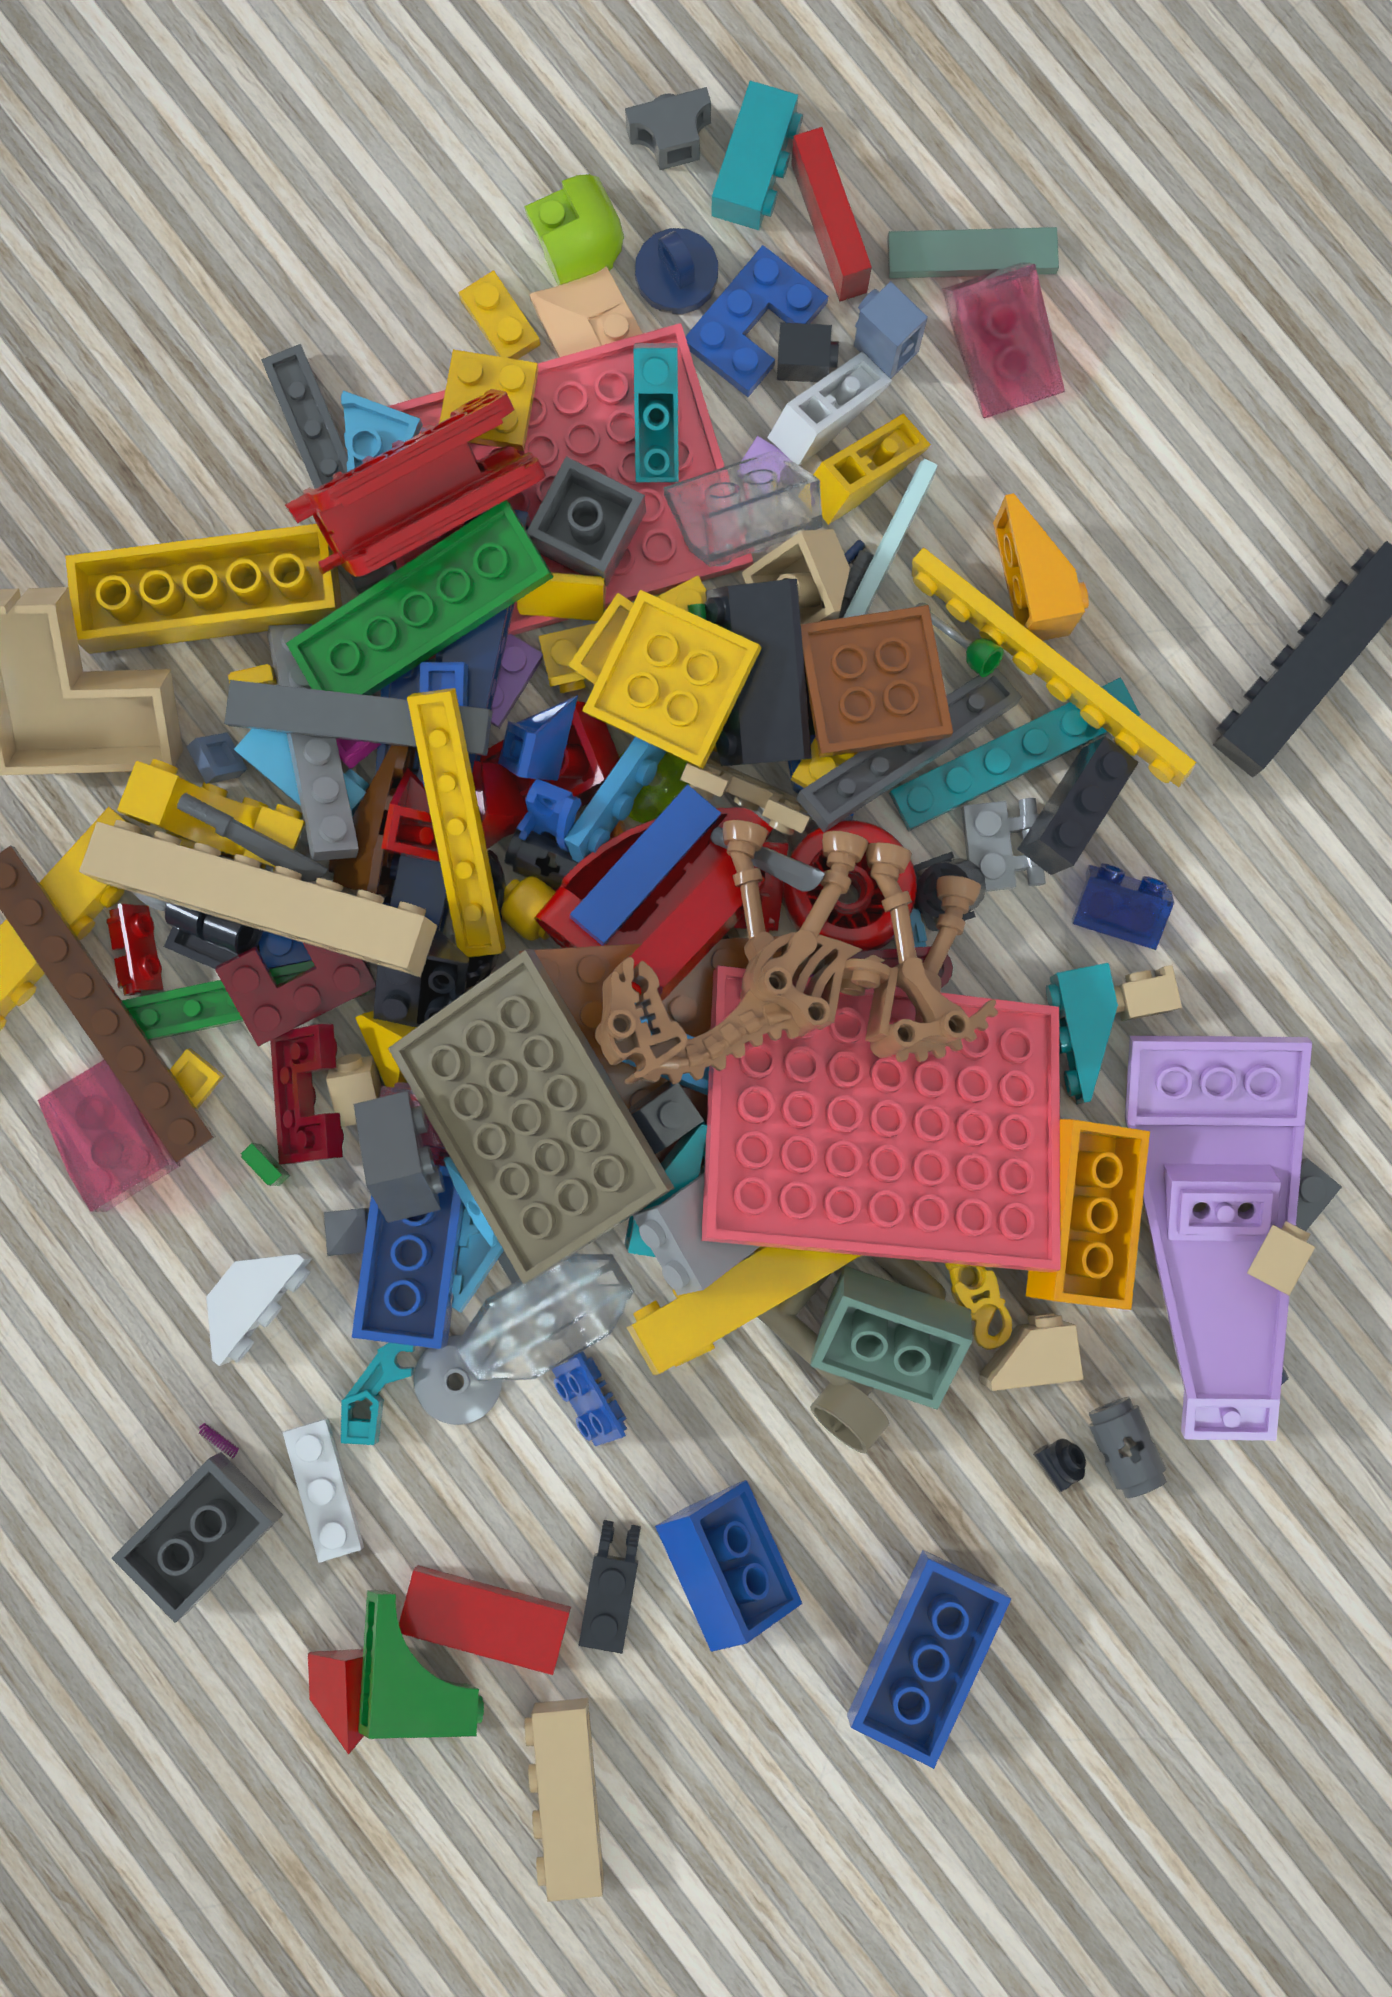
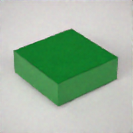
M251 1143L240 1153L242 1155L241 1158L268 1186H280L291 1176L279 1165L278 1161L262 1144Z

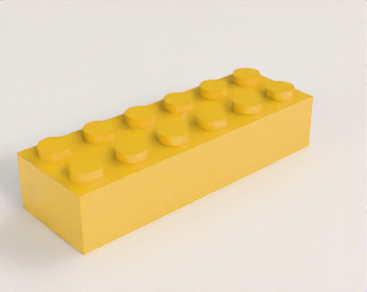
M317 524L66 555L68 588L78 644L86 652L93 654L268 631L269 625H314L342 606L338 566L321 574L318 564L319 561L334 553Z

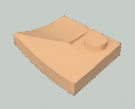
M607 266L586 277L529 294L533 307L558 358L643 334Z

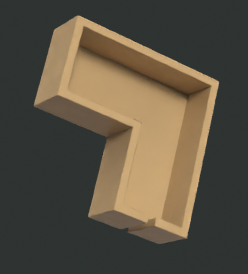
M68 587L28 588L22 596L20 595L19 588L0 589V776L132 772L136 760L150 765L152 759L175 766L183 752L171 669L83 671Z

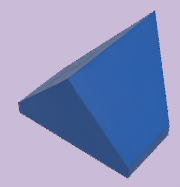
M578 695L517 723L508 721L498 763L519 777L558 781Z

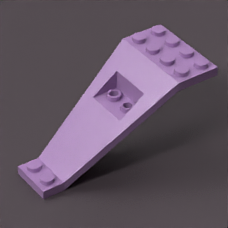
M1130 1036L1125 1123L1127 1128L1150 1131L1143 1205L1184 1387L1181 1432L1184 1439L1276 1441L1289 1295L1247 1274V1271L1272 1225L1282 1228L1285 1221L1296 1226L1312 1042L1308 1037ZM1197 1203H1207L1204 1210L1200 1212L1193 1211V1207ZM1243 1203L1252 1204L1248 1211H1238L1239 1206Z

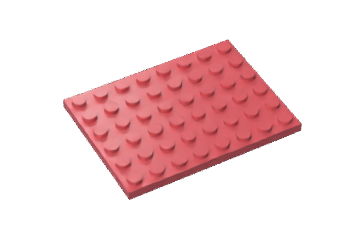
M681 323L538 363L539 370L524 451H517L521 456L531 452L534 457L538 458L546 476L533 486L507 499L513 509L528 512L532 521L566 456L645 495L646 513L606 587L604 609L608 608L617 593H620L632 602L635 601L640 590L656 595L667 592L697 575L701 581L747 569L753 565L754 561ZM635 343H678L679 482H636L633 352ZM445 390L387 407L420 418L423 424L422 427L428 424L435 426L440 422ZM468 442L477 460L502 448ZM464 523L395 559L397 569L462 528ZM541 555L551 573L581 575ZM516 601L508 635H517L569 619L521 615L518 612ZM436 654L430 657L429 660L436 658Z
M717 966L713 971L711 1029L720 1024L740 1003L742 978L746 969ZM896 987L889 1024H894L901 1019L915 1021L916 1011L914 1005L901 988ZM874 988L866 989L864 996H851L840 992L835 1021L821 1030L814 1029L804 1036L796 1037L795 1039L788 1038L785 1030L782 1031L781 1038L777 1041L771 1040L768 1034H764L762 1045L754 1047L749 1041L744 1044L745 1055L741 1058H735L732 1054L726 1056L725 1069L717 1071L712 1066H709L701 1241L1040 1272L1061 1270L1059 1007L994 999L996 1001L994 1008L998 1011L997 1016L985 1019L989 1026L986 1030L980 1031L977 1028L974 1030L977 1035V1039L968 1042L964 1038L961 1039L963 1045L961 1050L956 1052L947 1046L945 1047V1056L940 1059L935 1058L931 1051L928 1052V1058L924 1062H918L914 1053H909L906 1061L898 1062L896 1054L888 1058H879L874 1055L870 1049V1042L865 1041ZM941 993L949 1001L960 1006L968 1018L978 1012L986 1002L992 1000L990 998Z

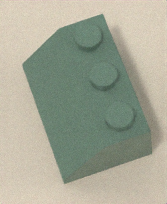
M844 1265L828 1300L810 1366L938 1410L973 1341L971 1309Z

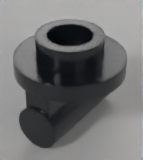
M1062 1438L1050 1445H1044L1033 1454L1059 1492L1066 1490L1085 1476L1086 1459L1084 1453L1076 1444L1071 1443L1067 1439Z

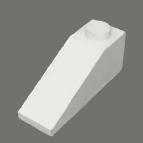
M860 352L788 402L767 438L798 467L822 450L890 385L892 379L867 355Z

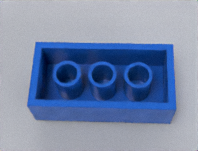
M439 1166L445 1186V1192L438 1193L441 1210L388 1223L371 1195L351 1338L442 1349L447 1346L453 1308L452 1286L454 1274L456 1275L460 1253L459 1239L463 1212L466 1207L454 1187L446 1166Z
M922 1550L847 1713L850 1727L934 1769L1009 1606L1011 1598L1007 1592L979 1576Z

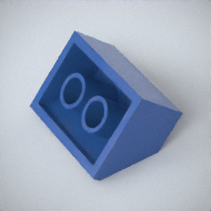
M747 1480L687 1506L655 1526L711 1652L747 1644L803 1604Z

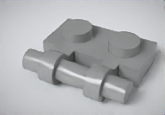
M1036 798L1019 800L1020 816L1008 818L1006 801L963 805L961 808L967 860L978 866L983 873L986 883L985 892L1014 889L1016 887L1015 871L1027 870L1029 886L1046 884L1045 873L1041 867L1025 855L1013 856L1010 833L1022 832L1023 839L1025 838L1039 816L1037 814Z

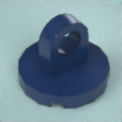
M669 228L655 233L643 243L636 257L635 281L640 295L651 307L659 311L663 309L665 311H672V314L683 315L698 310L711 299L718 282V260L713 247L702 235L689 229Z

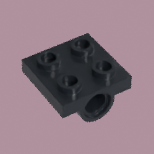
M168 902L166 904L165 920L172 929L164 947L213 969L257 947L264 932Z

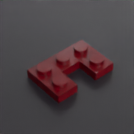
M303 943L315 966L278 985L257 947L216 966L215 971L259 1047L376 988V980L366 962Z
M315 1024L292 1029L270 1040L279 1165L342 1158L344 1133L341 1127L340 1113L315 1115L316 1092L312 1082L313 1072L337 1068L336 1055L338 1048L334 1038V1025Z

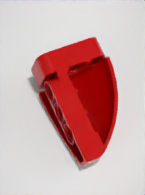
M741 807L716 808L721 812L720 818L605 946L642 944L728 855L727 849L711 841V833L715 828H723L724 822L729 820L752 822L767 829L768 833L765 842L770 837L773 828L749 809ZM656 819L628 829L604 843L595 853L592 852L581 860L563 878L562 885L534 917L539 926L560 948L602 946L570 919V913Z

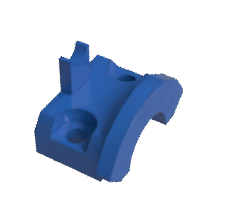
M536 779L529 789L525 800L528 812L517 826V829L521 831L519 838L526 840L531 831L539 835L546 831L556 837L560 849L569 852L564 839L574 826L577 811L581 806V799L573 796L570 791Z

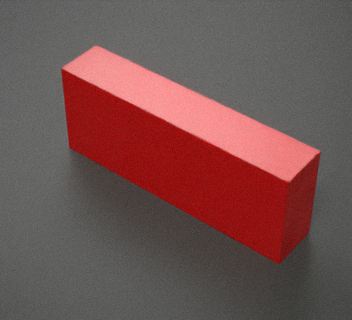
M823 127L794 135L791 166L838 300L841 302L866 294L872 266Z
M417 1565L411 1576L399 1627L402 1635L553 1675L571 1606Z

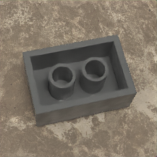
M220 1452L210 1457L111 1559L176 1623L220 1581L283 1514Z

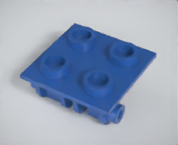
M584 1351L568 1359L567 1362L551 1369L556 1377L554 1379V1386L565 1402L570 1401L578 1416L576 1418L577 1427L586 1440H592L594 1446H598L626 1436L624 1431L627 1427L624 1420L627 1418L616 1399L607 1403L606 1400L611 1398L613 1393L610 1391L604 1395L602 1394L600 1388L607 1384L606 1381L595 1382L602 1374L592 1356L587 1358Z

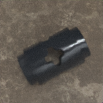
M516 829L507 849L504 864L513 867L512 871L525 877H536L548 886L558 889L562 885L563 878L578 862L572 859L570 852L560 849L554 835L546 831L541 835L531 831L526 840H522L519 838L521 831ZM549 852L556 855V868L549 865L551 858L548 856Z

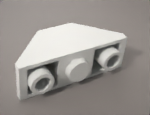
M307 1253L235 1261L206 1297L212 1361L221 1366L229 1363L231 1360L237 1363L245 1356L254 1344V1341L249 1337L260 1324L263 1327H267L282 1309V1306L277 1302L288 1289L295 1292L308 1277L310 1271L305 1267L313 1259Z

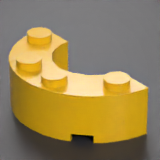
M152 759L150 765L136 760L117 811L147 826L153 824L165 830L167 834L211 846L220 850L221 855L234 859L236 854L255 859L262 863L260 868L265 869L266 865L274 867L273 871H275L276 866L232 840L215 833L216 828L179 810L177 804L181 796L187 793L293 850L297 846L305 825V821L300 820L303 813L293 808L277 804L276 809L272 810L268 808V805L248 797H244L242 803L226 798L227 790L210 783L206 784L205 782H203L202 787L192 784L176 775L178 768L157 759Z

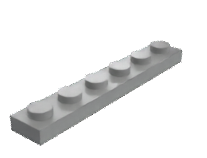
M312 624L269 625L267 637L277 685L311 689L286 643L311 627ZM287 733L311 859L318 861L356 858L359 848L336 738Z

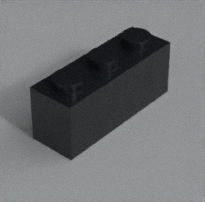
M1106 736L1083 747L1017 850L1050 875L1074 866L1139 762Z

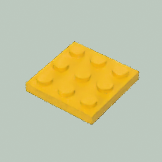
M640 590L582 711L704 769L762 647L751 640Z

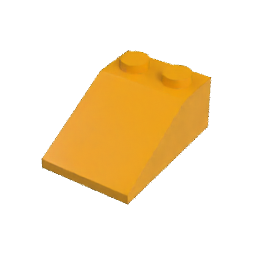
M1014 493L1007 494L1002 501L993 525L1013 617L1042 641L1069 636L1085 613V609L1089 606L1086 585L1084 582H1078L1076 569Z

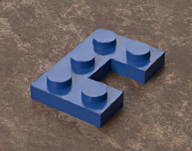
M762 245L685 336L689 350L736 389L749 397L773 369L775 359L747 338L746 335L768 309L786 323L810 324L828 303V295Z

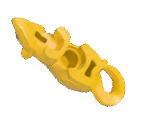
M944 1263L949 1270L953 1299L957 1305L971 1309V1318L975 1322L973 1334L978 1346L986 1350L1002 1346L1011 1335L1012 1318L1004 1306L1005 1299L1000 1298L999 1286L994 1272L986 1270L984 1266ZM999 1309L1003 1326L997 1335L991 1336L988 1333V1329L994 1313Z

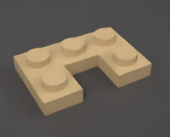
M708 758L704 769L688 762L680 779L689 783V786L703 798L713 799L714 795L722 797L728 792L735 795L734 802L752 811H758L759 807L764 808L762 816L771 819L769 826L788 835H793L795 830L803 834L812 819L797 801V796L729 766H721L720 762Z

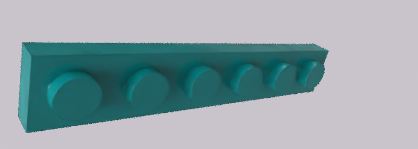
M1121 677L1101 686L1138 717L1141 715ZM1069 702L891 790L889 795L909 832L1109 732L1103 727L1096 729L1089 725L1080 715L1081 710Z

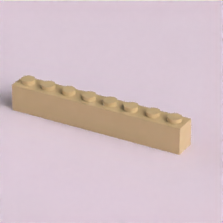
M116 820L114 826L97 822L79 872L97 882L414 976H421L437 928L436 924L425 917L426 910L421 907L400 902L398 908L384 905L383 897L364 890H358L356 896L342 892V885L322 878H317L315 884L301 881L302 874L281 866H276L273 873L260 869L261 862L243 855L236 854L234 861L220 857V850L205 844L195 843L193 849L180 846L182 840L167 833L155 831L154 837L140 834L142 828L122 820Z

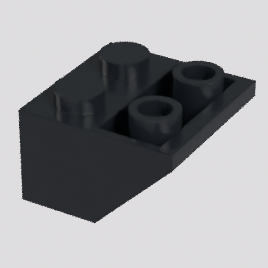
M436 928L420 977L381 965L377 966L373 1018L412 1027L420 1026L466 993L469 958Z

